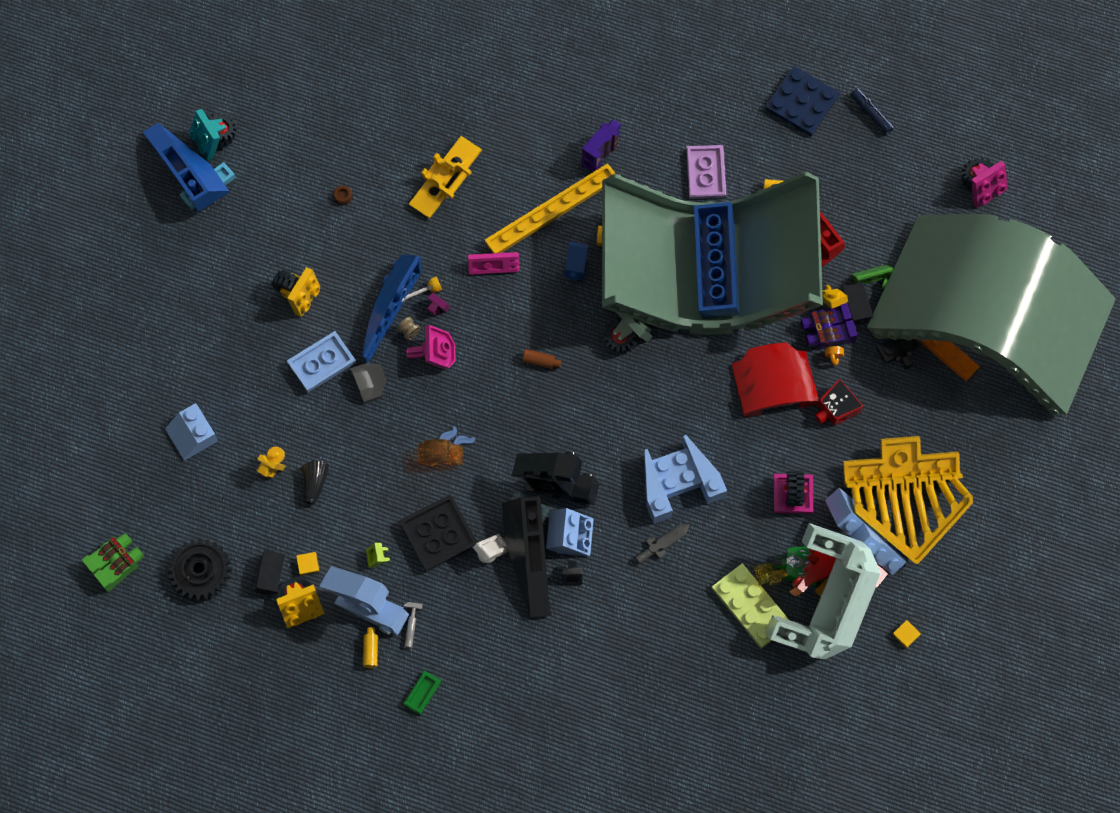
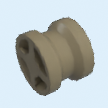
M411 317L405 318L397 326V331L403 333L407 341L413 339L421 330L419 325L413 323Z

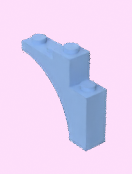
M838 488L825 500L837 526L851 538L864 542L871 549L875 561L893 575L907 563L905 558L874 528L854 512L853 499L842 489Z

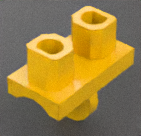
M272 447L269 449L267 456L260 454L257 460L261 461L257 472L266 477L274 478L278 470L283 471L285 465L280 464L285 457L283 449Z

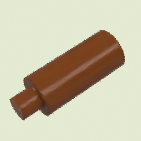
M525 349L523 356L524 363L553 369V367L560 368L562 362L555 359L554 355Z

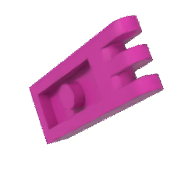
M517 252L468 255L469 274L518 272L520 270L519 253Z

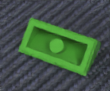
M883 265L853 273L851 277L854 284L863 282V285L890 278L893 268Z

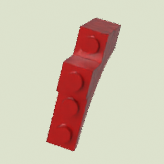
M809 548L808 551L810 553L806 557L809 563L803 568L805 572L802 576L799 575L792 582L793 587L789 592L796 597L803 593L812 583L828 579L836 557ZM878 564L881 575L876 588L888 574Z

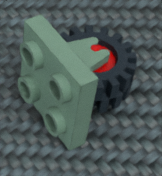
M619 313L617 314L621 318H615L614 321L611 320L609 326L606 325V331L603 333L606 345L618 353L630 352L632 348H636L635 344L639 343L638 336L647 342L653 338L650 334L651 328L645 322Z

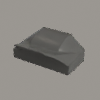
M368 362L350 368L364 404L382 398V389L387 380L380 364H370Z

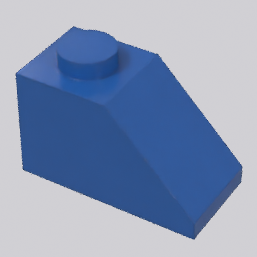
M575 242L569 243L565 277L574 281L584 279L589 245Z

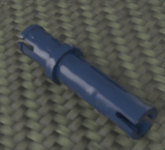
M859 87L852 91L850 96L860 105V109L865 111L886 135L894 130L895 126L873 104L871 98H868Z

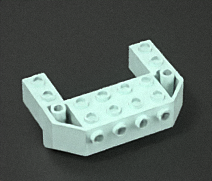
M809 523L802 539L803 544L807 548L836 557L835 563L809 627L772 615L765 633L770 640L806 651L810 657L827 659L852 647L881 572L871 549L864 542Z

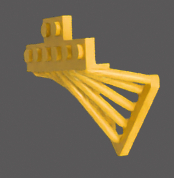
M919 436L880 439L881 458L843 461L844 484L852 490L854 512L912 562L918 564L973 504V496L958 480L963 478V474L960 472L958 451L921 454ZM947 479L962 495L963 499L959 503H957L947 486ZM935 480L951 508V512L946 518L943 516L934 490L933 481ZM921 482H924L938 523V527L933 532L930 530L923 501ZM909 483L912 484L924 534V542L920 547H918L911 510ZM896 484L900 486L910 547L905 544ZM885 485L888 487L896 535L890 531L891 523L884 494ZM873 486L876 488L882 524L876 519L872 495ZM860 487L864 488L868 512L861 504Z

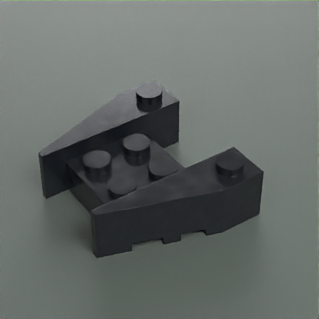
M569 451L566 453H517L512 471V476L522 477L527 482L525 491L535 494H551L553 498L557 499L560 496L569 497L570 502L594 505L600 484L592 474L583 473V475H580L583 462L576 453Z

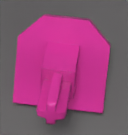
M431 325L425 326V342H423V346L409 347L406 350L407 358L425 357L426 363L443 369L450 368L456 361L455 343L449 332Z

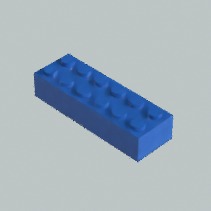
M732 203L695 205L698 305L701 318L740 315L735 219Z

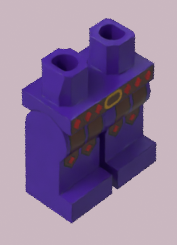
M612 119L608 125L604 122L601 124L600 129L582 148V166L592 173L600 168V161L609 156L611 150L614 151L617 148V141L620 137V123Z
M848 303L832 309L811 312L809 317L801 319L802 330L812 329L813 334L806 335L805 337L807 347L817 346L818 350L856 341L858 335L854 322L851 320L852 316Z

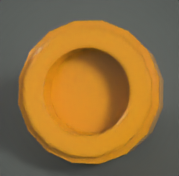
M838 346L827 347L825 349V357L830 358L833 365H838L839 358L844 357V349Z

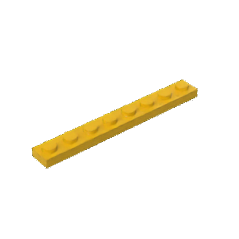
M607 163L485 239V244L492 253L506 251L602 191V180L615 174V172Z

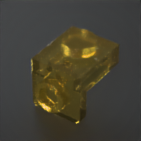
M770 562L754 566L759 585L770 583V586L782 582V578L788 576L786 568L773 571Z

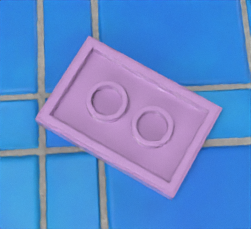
M723 145L686 146L689 199L726 198Z

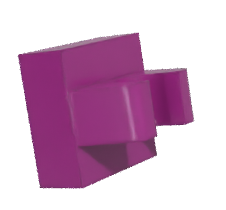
M433 292L428 297L432 303L427 310L435 316L441 309L447 312L451 307Z

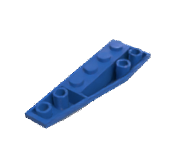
M157 123L143 131L144 136L198 212L230 193L211 164L161 124Z

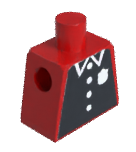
M839 379L819 400L818 407L821 411L814 416L820 424L829 419L836 426L860 414L863 405L843 381Z

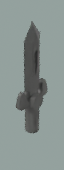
M679 524L657 539L656 544H652L655 541L654 537L648 539L646 543L649 548L635 557L636 561L640 564L655 554L661 559L666 551L658 552V550L667 548L687 534L690 524Z

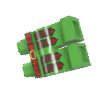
M126 533L117 539L113 536L109 539L110 541L104 543L93 554L87 555L82 559L108 592L133 570L139 567L137 563L144 557L138 547H135L129 553L125 550L133 543Z

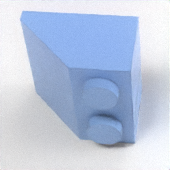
M196 403L179 412L165 428L184 461L218 442L215 433Z

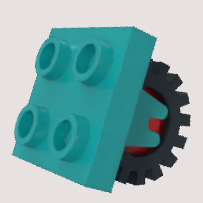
M203 109L195 111L189 135L197 144L200 154L204 155L208 161L214 158L218 145L219 148H223V145L227 147L232 143L237 126H235V121L232 122L233 118H227V114L221 116V113L218 112V115L212 113V115L206 116Z

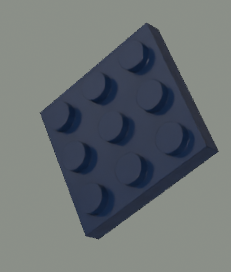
M793 66L765 106V110L812 137L839 98L841 92L798 67Z

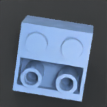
M568 508L550 511L546 549L559 554L590 556L593 518Z

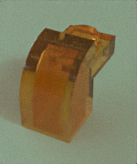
M431 439L418 445L417 463L436 466L440 463L454 466L462 465L463 446L452 444L450 440Z

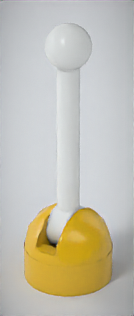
M437 276L427 282V287L405 296V300L427 290L433 293L441 291L442 288Z

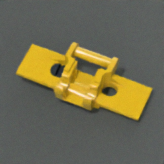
M460 136L444 159L436 153L433 156L434 164L429 170L425 168L422 170L421 175L426 182L409 205L430 219L445 198L452 199L455 191L465 178L471 175L472 172L468 168L482 149ZM455 173H460L448 189L445 188ZM435 187L440 191L438 195L433 196L429 193L430 189Z

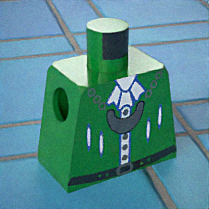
M806 546L787 548L785 558L774 557L773 568L784 569V579L793 582L796 577L802 576L805 572L803 568L809 563L806 559L810 553L808 551L809 548ZM817 581L812 583L810 586L815 587Z

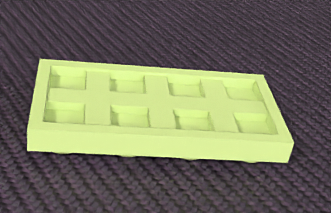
M743 563L711 588L761 649L772 641L765 633L772 615L789 620Z

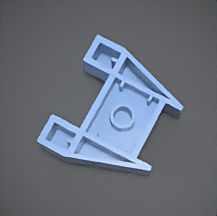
M687 435L683 436L682 444L684 449L652 460L648 449L644 451L646 507L653 524L672 517L673 510L669 503V498L696 488H701L707 504L726 498L727 489L720 473Z
M331 566L319 586L338 595L335 601L336 605L380 627L379 629L388 635L390 633L398 635L409 616L403 607L386 600L389 591L382 583L368 577Z

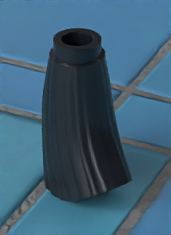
M312 460L304 464L300 469L305 479L304 502L315 505L324 486L329 464Z

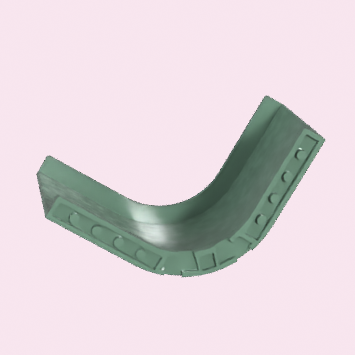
M801 172L793 178H787L785 181L773 184L769 188L758 190L757 193L726 201L731 202L734 209L740 315L705 319L701 318L698 305L694 206L714 204V202L700 203L676 199L673 196L663 194L661 191L653 190L646 185L638 184L634 180L626 179L619 174H613L602 180V307L665 330L677 332L678 329L689 330V334L717 335L731 334L735 329L744 328V331L758 329L822 306L819 178L809 172Z
M987 214L918 215L867 329L877 339L948 341L969 347L974 352L983 353L1003 365L1008 372L1017 378L1019 383L1028 389L1029 393L1038 399L1037 401L1040 404H1043L1048 409L1047 411L1050 414H1067L1116 298L1064 244H1056L1050 240V235L1030 225L1010 219L1009 222L998 220L997 216Z

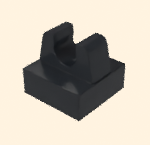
M568 561V567L562 568L563 585H582V567H576V561Z

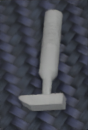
M408 602L403 605V607L412 608L411 616L408 618L405 648H412L416 624L415 611L416 609L422 610L423 604Z

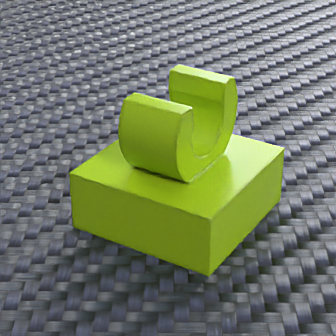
M374 543L366 549L369 568H376L390 560V558H385L383 553L388 551V548L382 547V543Z

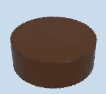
M339 186L334 190L333 195L336 203L346 205L351 202L352 191L349 187Z

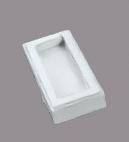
M499 534L480 541L473 547L478 554L479 560L483 563H491L496 557L508 552L506 543Z

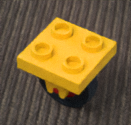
M294 577L286 580L279 587L278 599L276 600L287 628L297 626L300 623L324 614L314 584L311 585L308 580Z

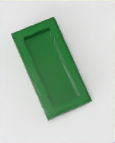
M424 671L403 705L421 716L441 684V680Z

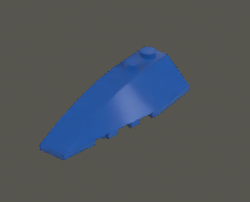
M401 255L398 260L394 261L390 275L385 276L382 282L383 287L375 302L367 328L363 351L364 363H368L402 307L405 296L410 293L422 273L420 256Z

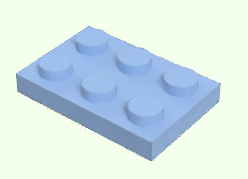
M336 331L287 360V363L309 393L355 364L356 360Z

